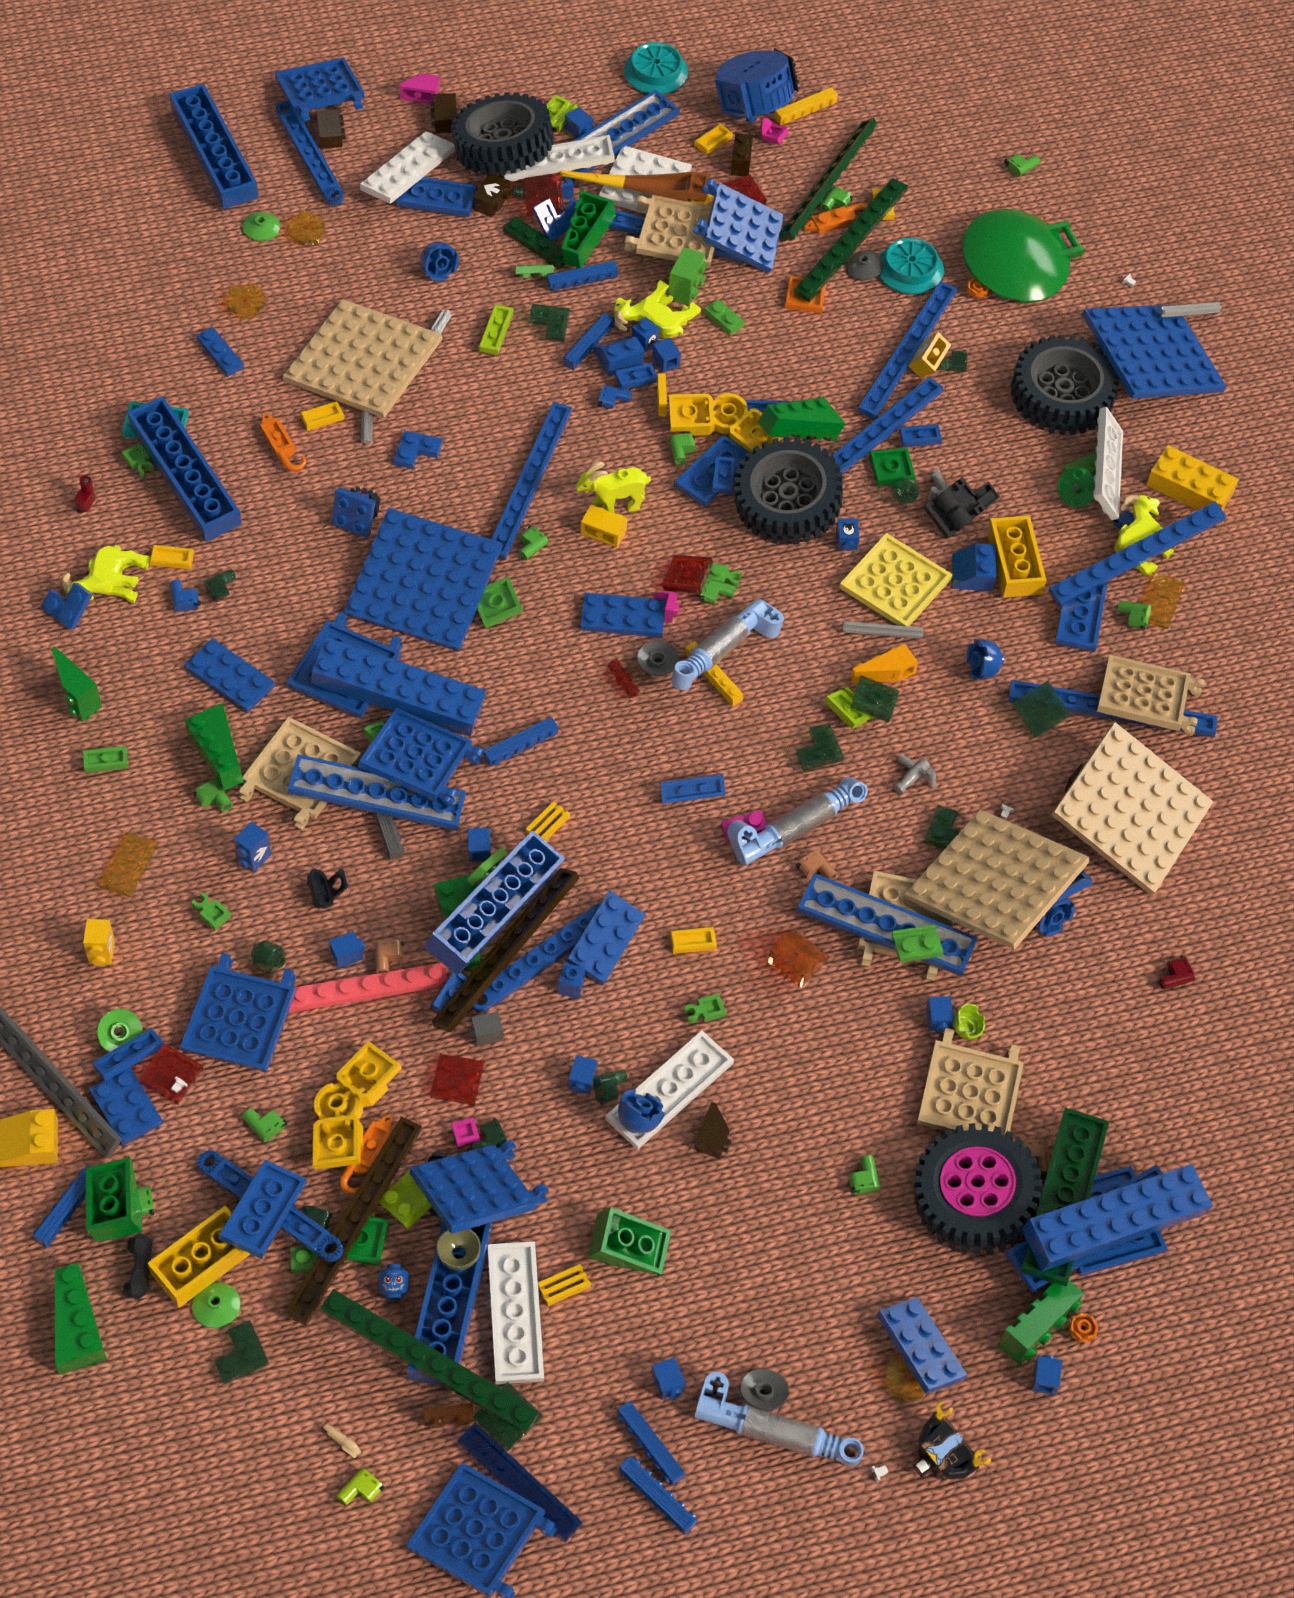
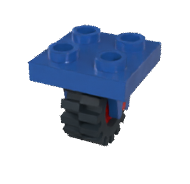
M339 487L335 491L331 524L368 538L371 535L373 519L378 516L380 497L376 492L373 493V490L366 491L367 488L360 490V487H356V490L351 488L349 491Z

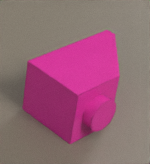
M422 73L400 83L401 100L430 104V101H434V94L440 91V76Z

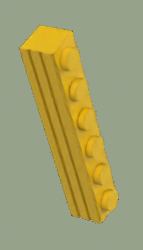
M832 87L775 110L774 119L780 125L787 124L837 103L838 94Z
M696 641L685 647V655L687 657L690 656L691 651L698 645ZM717 664L709 671L703 672L705 677L732 707L743 701V693Z

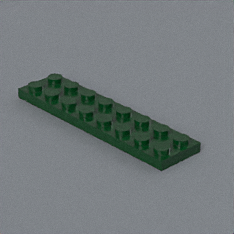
M1064 1108L1035 1217L1090 1199L1109 1121L1070 1108ZM1028 1244L1020 1272L1067 1286L1074 1260L1041 1272Z

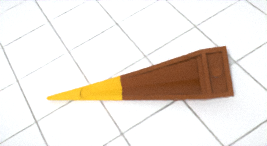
M560 171V176L686 202L687 198L706 202L707 194L702 189L704 184L707 185V180L710 178L709 174L693 171L654 175H608Z

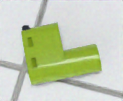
M361 1467L336 1497L345 1506L357 1494L371 1503L381 1491L385 1490V1487L382 1486L379 1480Z

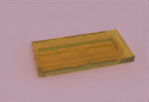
M1154 572L1143 604L1151 605L1148 623L1168 630L1185 585L1184 581Z
M125 832L98 886L114 893L132 897L158 846V842Z

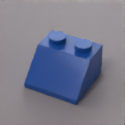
M625 336L593 347V351L608 377L615 375L616 370L644 365L645 350L635 336Z
M975 543L952 554V589L993 592L996 580V545Z

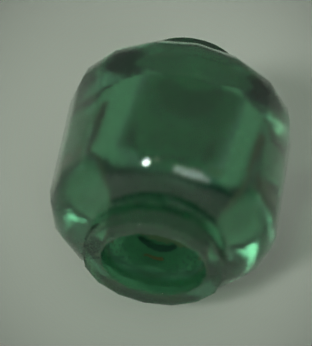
M901 477L893 482L891 495L897 502L909 504L918 497L919 486L913 479Z
M263 940L258 942L251 951L253 964L267 972H274L285 963L284 949L272 941Z

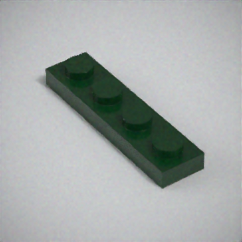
M516 216L503 226L504 233L550 264H553L557 269L560 270L566 265L564 264L562 247Z

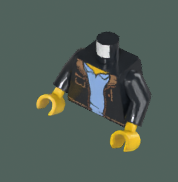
M943 1401L937 1404V1413H933L923 1425L918 1439L920 1447L917 1451L922 1459L915 1463L913 1467L920 1477L932 1471L938 1479L944 1477L948 1480L964 1479L979 1469V1465H988L991 1462V1458H987L982 1462L980 1456L986 1450L980 1449L974 1453L947 1418L943 1420L944 1416L950 1415L953 1411L951 1407L947 1413H944L941 1410V1406L945 1403Z

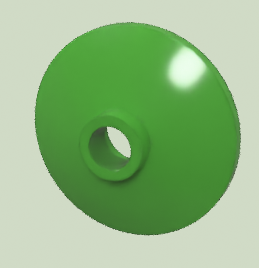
M267 212L251 214L243 222L244 234L254 241L271 240L280 231L278 218Z
M114 1009L107 1012L100 1019L97 1026L98 1041L108 1052L142 1034V1024L139 1018L133 1012L126 1009ZM116 1027L121 1029V1034L118 1036L114 1034Z
M213 1282L194 1297L192 1302L194 1317L201 1325L207 1328L217 1329L225 1327L238 1316L241 1306L240 1297L232 1286L223 1282ZM214 1299L220 1300L217 1305H212L211 1302Z

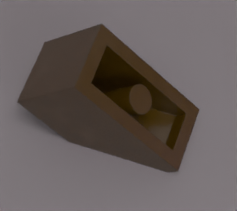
M711 1101L696 1139L695 1150L721 1159L723 1152L728 1153L732 1140L728 1139L730 1130L715 1102Z

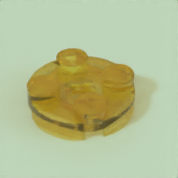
M306 210L300 211L298 215L293 216L287 223L289 239L301 246H305V243L317 244L323 239L325 234L324 221L319 216Z
M256 284L232 286L226 297L227 309L230 313L232 311L236 314L238 318H253L258 315L261 309L263 311L265 308L264 294Z
M901 1354L894 1356L888 1362L885 1369V1386L888 1392L900 1401H918L925 1397L926 1394L914 1375L912 1377L914 1379L913 1382L910 1380L905 1382L903 1380V1373H913Z

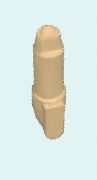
M329 1424L323 1425L327 1435L342 1446V1450L355 1459L361 1453L358 1445L350 1438H347Z

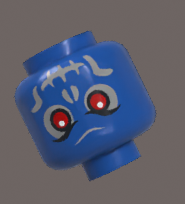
M387 1264V1269H382L378 1272V1292L383 1295L384 1299H403V1295L409 1291V1272L401 1269V1264Z

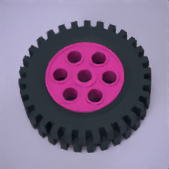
M975 1123L969 1124V1130L964 1131L963 1125L956 1126L955 1134L950 1129L944 1131V1140L939 1135L935 1137L934 1146L929 1143L925 1147V1154L921 1153L914 1176L916 1209L918 1215L921 1214L923 1225L928 1224V1232L931 1235L937 1232V1240L942 1244L945 1239H948V1247L953 1250L956 1244L960 1245V1252L967 1253L968 1247L974 1248L973 1254L980 1255V1248H986V1253L991 1254L996 1245L999 1251L1006 1249L1007 1241L1011 1246L1016 1244L1017 1235L1021 1238L1025 1236L1022 1227L1029 1219L1035 1217L1041 1198L1040 1168H1037L1038 1162L1035 1156L1031 1158L1030 1148L1027 1146L1023 1149V1141L1019 1137L1013 1142V1133L1008 1130L1003 1136L1001 1135V1127L995 1126L992 1132L988 1131V1124L983 1123L981 1130H976ZM990 1163L994 1165V1167L985 1168L983 1165ZM968 1164L971 1167L968 1169H963L960 1167V1165ZM955 1182L960 1186L953 1188L949 1184ZM975 1182H980L983 1184V1186L975 1187L972 1184ZM1004 1182L1007 1185L1004 1187H999L996 1185V1183ZM964 1201H970L972 1205L964 1206L961 1203ZM994 1201L996 1204L993 1206H988L985 1204V1202Z

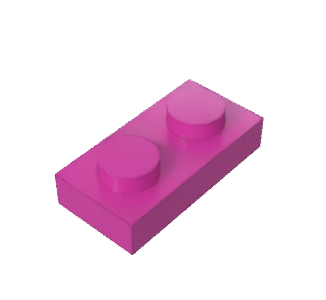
M761 810L722 821L720 826L729 844L730 840L727 830L733 821L740 820L752 826L757 834L765 830L767 823Z

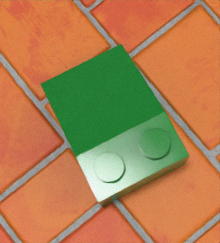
M54 646L52 653L63 689L64 699L68 706L67 711L73 718L77 717L83 722L102 708L97 684Z
M130 1157L86 1168V1231L98 1243L142 1232V1209L133 1163Z
M609 1207L597 1213L588 1257L612 1266L662 1275L671 1230Z

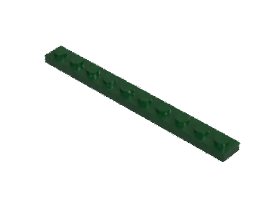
M875 118L862 121L780 231L779 240L781 242L788 239L793 240L798 236V231L806 225V220L814 214L815 208L824 200L825 194L832 189L834 182L841 177L842 171L849 166L850 160L857 155L859 148L866 143L867 137L874 132L873 129L878 124Z
M892 178L794 289V295L810 303L907 192L908 185Z
M335 1289L331 1291L320 1307L321 1313L527 1435L539 1416V1411Z

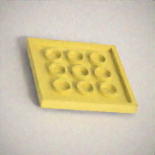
M886 533L840 583L839 588L896 625L910 626L952 579V574Z

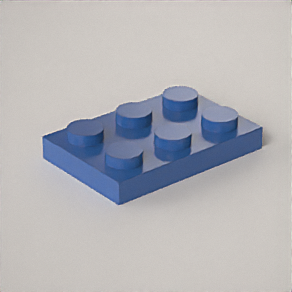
M131 1067L106 1082L103 1081L89 1088L92 1097L108 1124L122 1139L120 1142L121 1146L163 1125L162 1118Z

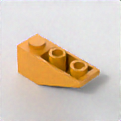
M905 644L893 647L882 655L874 656L870 661L857 664L852 669L851 682H899L916 673L918 661Z

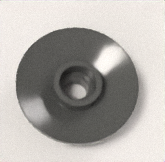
M860 251L849 258L846 268L852 278L865 281L877 277L882 272L884 261L874 251Z
M651 641L640 648L637 661L640 668L647 674L664 676L674 671L676 663L679 662V655L671 644L664 641Z
M756 1369L749 1372L743 1378L740 1386L741 1395L745 1402L750 1406L765 1411L780 1408L786 1402L789 1394L788 1384L785 1379L777 1372L768 1369Z

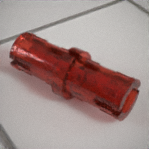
M618 659L609 662L610 665H607V668L616 678L615 682L618 686L624 689L629 698L636 697L640 690L631 679V674L626 672Z

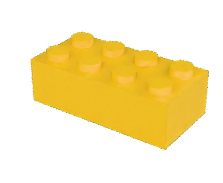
M1168 445L1151 470L1146 486L1196 510H1200L1216 501L1223 511L1234 494L1239 479Z
M1030 515L990 519L987 536L989 544L996 545V572L1003 598L1042 595L1046 584V576Z
M226 1205L148 1262L151 1275L178 1308L250 1255V1253L219 1239V1234L232 1215V1212Z

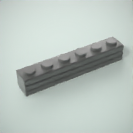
M374 812L389 860L402 858L405 849L404 845L400 843L401 836L396 831L397 824L393 822L394 817Z

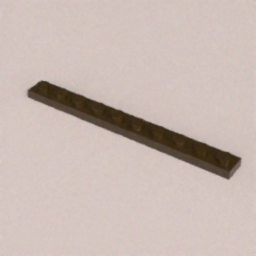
M563 868L557 871L431 1021L434 1028L450 1033L454 1030L579 880L577 872Z
M402 1116L400 1117L332 1232V1235L342 1243V1256L334 1262H327L319 1256L317 1257L286 1309V1317L305 1326L308 1325L422 1131L421 1125ZM333 1244L328 1245L325 1248V1253H335L334 1251H336L337 1246Z

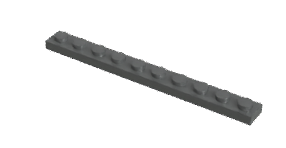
M0 1006L1 1044L105 1158L111 1157L122 1141L120 1136Z

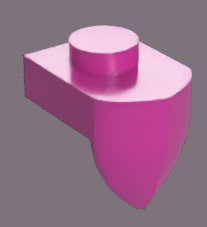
M762 118L760 132L763 141L779 145L789 133L788 128L773 124L768 118Z
M661 591L653 594L655 599L666 600L664 621L672 623L674 615L678 616L680 604L677 603L678 593Z

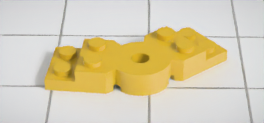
M709 394L669 395L671 432L690 431L692 435L696 436L710 435L712 432L717 431L721 434L729 435L731 440L752 454L754 447L758 446L762 449L763 442L767 441L771 445L772 439L778 438V441L783 438L768 436L758 424L763 413L758 409H750L748 411L746 401L736 394H720L715 400Z
M369 1041L337 1072L338 1084L333 1085V1083L325 1085L315 1097L314 1110L320 1119L313 1124L312 1166L315 1170L360 1164L361 1148H363V1126L359 1119L363 1113V1107L373 1106L389 1090L387 1084L402 1069L398 1062Z

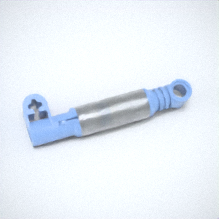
M761 599L754 600L737 616L728 618L699 643L686 660L676 663L671 679L672 685L679 690L689 689L693 680L701 673L712 669L748 637L752 629L767 638L777 637L784 621L783 614Z
M846 777L841 780L839 786L835 789L814 796L812 799L766 825L765 830L758 834L752 826L740 820L733 821L728 827L727 834L736 858L743 866H746L775 848H783L785 845L836 816L837 812L848 804L863 801L867 796V786L852 777Z
M712 1372L706 1377L695 1418L736 1430L737 1434L760 1440V1442H768L771 1445L774 1443V1446L793 1450V1452H800V1454H807V1456L816 1457L817 1455L821 1456L823 1453L824 1457L827 1458L830 1455L832 1460L833 1457H836V1461L848 1467H853L860 1463L864 1448L858 1439L845 1437L839 1439L838 1435L834 1438L833 1434L830 1433V1436H827V1432L822 1427L814 1426V1424H807V1422L767 1412V1410H760L749 1405L738 1406L725 1402L729 1386L727 1377L721 1372ZM716 1382L720 1383V1387L717 1389V1397L722 1398V1400L705 1396V1393L713 1394V1385ZM853 1447L857 1450L858 1454L850 1458L845 1455L844 1449Z

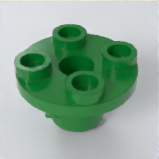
M1074 467L1065 471L1057 484L1059 496L1066 504L1074 508L1089 504L1094 499L1093 490H1095L1093 473L1082 467Z

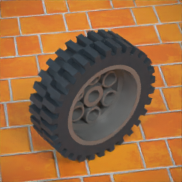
M504 92V96L496 93L494 94L495 97L492 98L489 95L484 96L485 100L479 98L475 100L476 104L470 102L467 104V108L463 107L460 110L461 113L455 115L456 119L452 120L451 132L458 161H460L462 166L465 165L466 169L470 170L472 168V171L475 173L480 170L483 175H486L487 172H490V175H496L497 172H500L501 175H506V171H511L512 174L516 173V169L519 168L521 171L526 170V165L532 167L535 165L534 161L538 163L542 161V156L546 157L554 144L550 113L547 105L543 104L540 99L536 100L535 96L529 98L528 94L525 93L522 96L518 92H514L513 95H510V92Z
M1051 335L1048 341H1046L1045 337L1040 338L1039 343L1033 341L1030 347L1026 346L1023 353H1020L1011 382L1012 402L1017 404L1016 410L1018 412L1023 411L1022 417L1024 419L1030 417L1029 423L1033 426L1037 422L1039 423V429L1044 430L1045 427H1048L1049 433L1053 434L1056 429L1059 430V435H1065L1066 431H1069L1070 435H1075L1077 430H1079L1080 434L1086 433L1087 428L1092 431L1096 425L1098 426L1097 418L1099 417L1100 408L1107 407L1110 412L1112 411L1120 379L1106 355L1103 356L1101 347L1096 350V344L1090 342L1087 345L1084 338H1081L1079 342L1075 341L1076 336L1070 335V339H1065V335H1059V339H1056L1055 335Z
M783 437V442H779L778 438H774L771 445L765 441L762 443V449L758 446L754 447L753 455L748 452L745 455V460H741L739 463L740 469L737 468L736 477L734 478L737 514L739 513L741 522L745 521V527L748 530L752 527L754 535L757 536L761 532V539L767 541L768 537H771L772 543L777 544L778 539H782L783 545H788V540H793L795 545L800 544V538H803L805 542L810 541V535L812 534L816 539L820 536V529L825 533L829 530V524L833 526L835 523V517L839 516L840 508H842V472H840L839 464H836L835 457L833 455L829 457V451L826 448L821 451L820 444L815 443L812 447L811 440L805 439L804 443H800L799 437H795L794 442H789V437Z

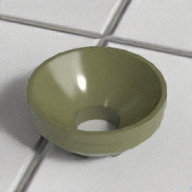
M471 1229L453 1234L446 1230L440 1236L437 1243V1254L440 1261L446 1267L453 1270H464L471 1267L480 1255V1240ZM455 1248L465 1249V1257L461 1259L454 1258L452 1251Z

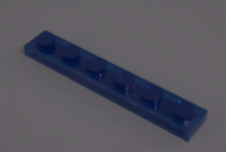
M476 1422L458 1439V1443L506 1488L545 1510L543 1518L555 1524V1534L566 1543L582 1526V1521Z

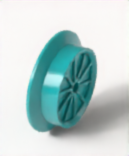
M649 42L639 46L627 59L624 66V75L628 83L635 89L647 94L657 90L663 95L674 92L684 85L688 77V67L680 53L673 46L662 42Z
M902 238L893 242L880 254L884 261V268L879 277L888 287L905 294L925 293L934 289L943 278L944 266L935 248L924 240Z

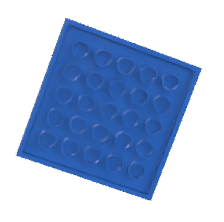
M1170 305L1083 310L1082 317L1131 399L1222 393L1227 388L1184 317H1160V314H1158L1160 307Z
M388 508L343 613L347 614L348 617L460 652L503 544Z

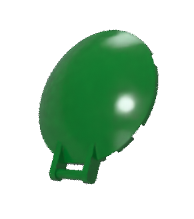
M1015 209L991 210L975 218L964 234L962 249L963 258L968 270L981 286H987L998 297L1006 300L1008 298L1015 299L1019 303L1040 302L1055 295L1068 278L1070 259L1082 256L1085 253L1084 247L1079 244L1073 234L1069 221L1049 225L1030 213ZM1059 233H1065L1073 248L1068 249Z

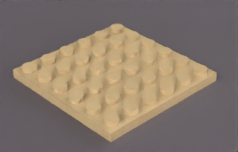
M342 299L285 372L283 380L286 383L385 418L440 344L442 334Z
M1115 722L1110 726L1051 815L1147 893L1153 895L1213 801Z
M980 809L905 893L906 900L1015 950L1087 866L1089 856Z

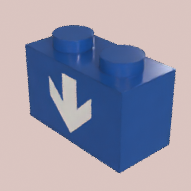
M252 821L234 838L237 863L243 869L248 868L254 873L271 856L268 833Z

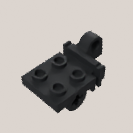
M961 477L923 508L948 539L998 500L1000 495L989 481L973 492L963 477Z

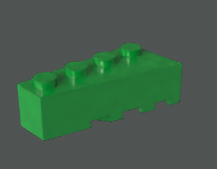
M580 190L574 216L571 218V225L569 230H567L562 245L564 264L576 268L583 267L616 217L613 200Z
M824 397L769 404L758 421V424L768 436L791 437V435H795L803 439L807 436H814L816 440L829 437L830 441L837 440L846 424Z
M223 703L184 719L190 740L222 789L225 791L243 783Z
M472 874L434 883V895L443 922L477 888V883L472 886L467 881ZM480 953L464 969L478 966L480 964Z
M79 1263L55 1270V1366L59 1375L107 1359Z
M1070 1280L1067 1286L1053 1283L1042 1294V1300L1036 1299L1026 1312L1027 1315L1023 1312L1013 1326L1010 1325L1005 1330L998 1347L1019 1366L1025 1360L1030 1362L1038 1352L1036 1348L1040 1344L1045 1346L1053 1336L1051 1332L1055 1328L1060 1330L1068 1320L1066 1316L1070 1312L1075 1314L1082 1306L1081 1299L1084 1292Z

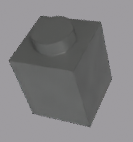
M498 1011L471 1017L472 1026H468L470 1039H475L477 1047L503 1041V1029Z

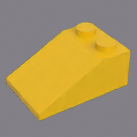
M55 1109L31 1110L0 1119V1167L58 1163V1118Z

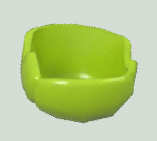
M967 1003L960 1006L954 1014L952 1026L961 1038L974 1040L980 1037L985 1030V1016L979 1014L977 1005Z

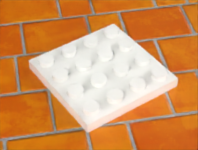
M625 146L620 150L609 175H654L691 172L692 164ZM603 185L599 196L613 200L616 206L647 214L648 209L645 211L636 210L638 196L651 198L652 194Z

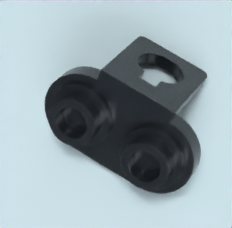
M313 869L307 874V885L313 898L312 903L318 909L329 908L333 904V900L348 888L343 869H339L329 879L318 869ZM337 878H340L341 885L339 889H334L333 886Z

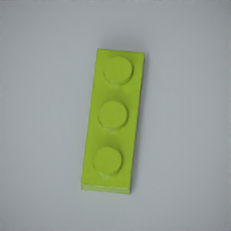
M495 304L481 340L479 352L498 356L513 316V308Z

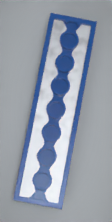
M654 90L573 141L610 135L615 156L625 146H631L679 116L680 109L657 90ZM599 165L591 166L590 168L574 169L572 172L588 173Z
M297 754L288 787V794L456 831L458 830L466 791L454 789L457 791L454 796L455 801L452 806H448L439 797L434 801L359 767Z
M815 873L797 910L799 913L895 950V946L891 936L892 931L936 925V932L941 942L943 955L942 957L923 959L921 961L959 976L963 975L978 939L977 936Z

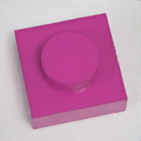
M474 1117L451 1123L457 1147L480 1142Z

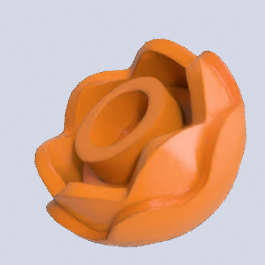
M975 278L967 282L966 289L971 297L980 299L989 293V288L981 286Z
M1081 1313L1074 1315L1070 1319L1068 1328L1075 1340L1086 1343L1092 1341L1097 1336L1098 1323L1089 1314Z

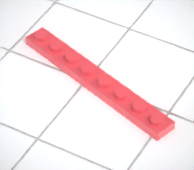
M443 963L295 987L296 993L288 1013L439 988L447 980L446 968Z

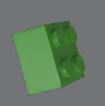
M683 248L670 272L668 295L673 296V301L689 306L691 301L697 298L699 286L702 287L705 281L703 273L707 263L704 262V253Z

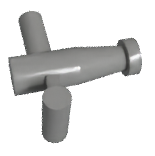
M938 469L933 470L929 474L931 480H934L936 487L931 488L926 504L948 488Z
M903 754L898 758V762L910 769L901 781L893 786L898 794H904L906 788L920 777L928 780L929 787L933 788L936 786V771L930 768V764L926 759L921 758L915 763Z

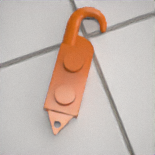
M858 203L811 216V220L805 225L804 230L821 234L850 225L855 220V212L864 210L868 205Z
M263 413L260 429L282 465L289 471L296 472L303 469L306 465L305 456L301 457L302 462L298 465L291 464L288 459L295 453V445L279 418H273Z
M391 1114L377 1122L372 1121L364 1134L360 1164L347 1165L339 1180L340 1187L345 1193L352 1195L356 1193L359 1187L351 1188L348 1186L350 1177L353 1173H368L392 1133Z

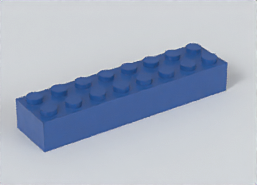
M204 83L169 93L171 110L223 209L259 199L257 182Z
M163 396L127 412L131 429L205 542L242 525L239 509Z
M326 637L311 675V684L391 711L398 708L437 726L469 737L473 733L486 694L484 689Z
M532 830L432 933L423 947L458 976L557 871L565 858Z
M1193 1164L1031 1218L1022 1227V1231L1042 1272L1203 1216L1213 1204Z
M442 1222V1226H441L439 1238H440V1236L443 1234V1232H445L446 1230H448L447 1227L445 1226V1224H444L443 1222ZM494 1222L470 1228L478 1236L481 1250L477 1261L467 1269L453 1270L446 1267L440 1261L436 1247L415 1338L460 1365ZM460 1247L452 1251V1256L456 1259H461L466 1255L465 1249ZM408 1365V1379L441 1385Z

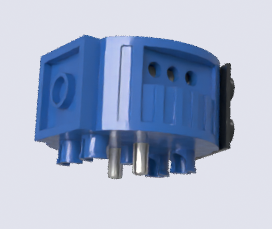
M774 48V51L763 50L743 53L724 62L718 68L717 78L715 79L722 113L733 115V119L736 120L746 118V122L751 123L757 120L756 116L769 114L788 104L793 99L795 91H799V79L795 73L796 64L794 59Z

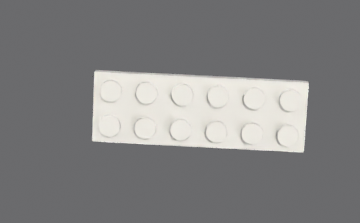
M425 131L360 183V190L391 204L455 152L454 143Z
M610 135L552 145L546 157L542 156V161L539 163L534 161L535 165L532 167L526 165V170L523 171L520 168L516 169V173L511 174V171H506L505 179L517 181L519 179L550 175L562 170L572 171L574 169L613 163L615 159Z
M1103 407L1099 409V417L1097 418L1098 432L1096 436L1098 444L1096 446L1097 460L1095 461L1096 475H1094L1095 490H1093V496L1101 504L1103 512L1107 513L1111 520L1119 518L1123 430L1109 409Z
M701 1030L635 1089V1094L645 1096L646 1093H649L663 1104L662 1111L665 1112V1115L658 1127L648 1133L629 1132L618 1117L619 1104L605 1116V1120L638 1150L734 1064V1059Z
M535 1241L488 1244L495 1383L510 1384L544 1381Z

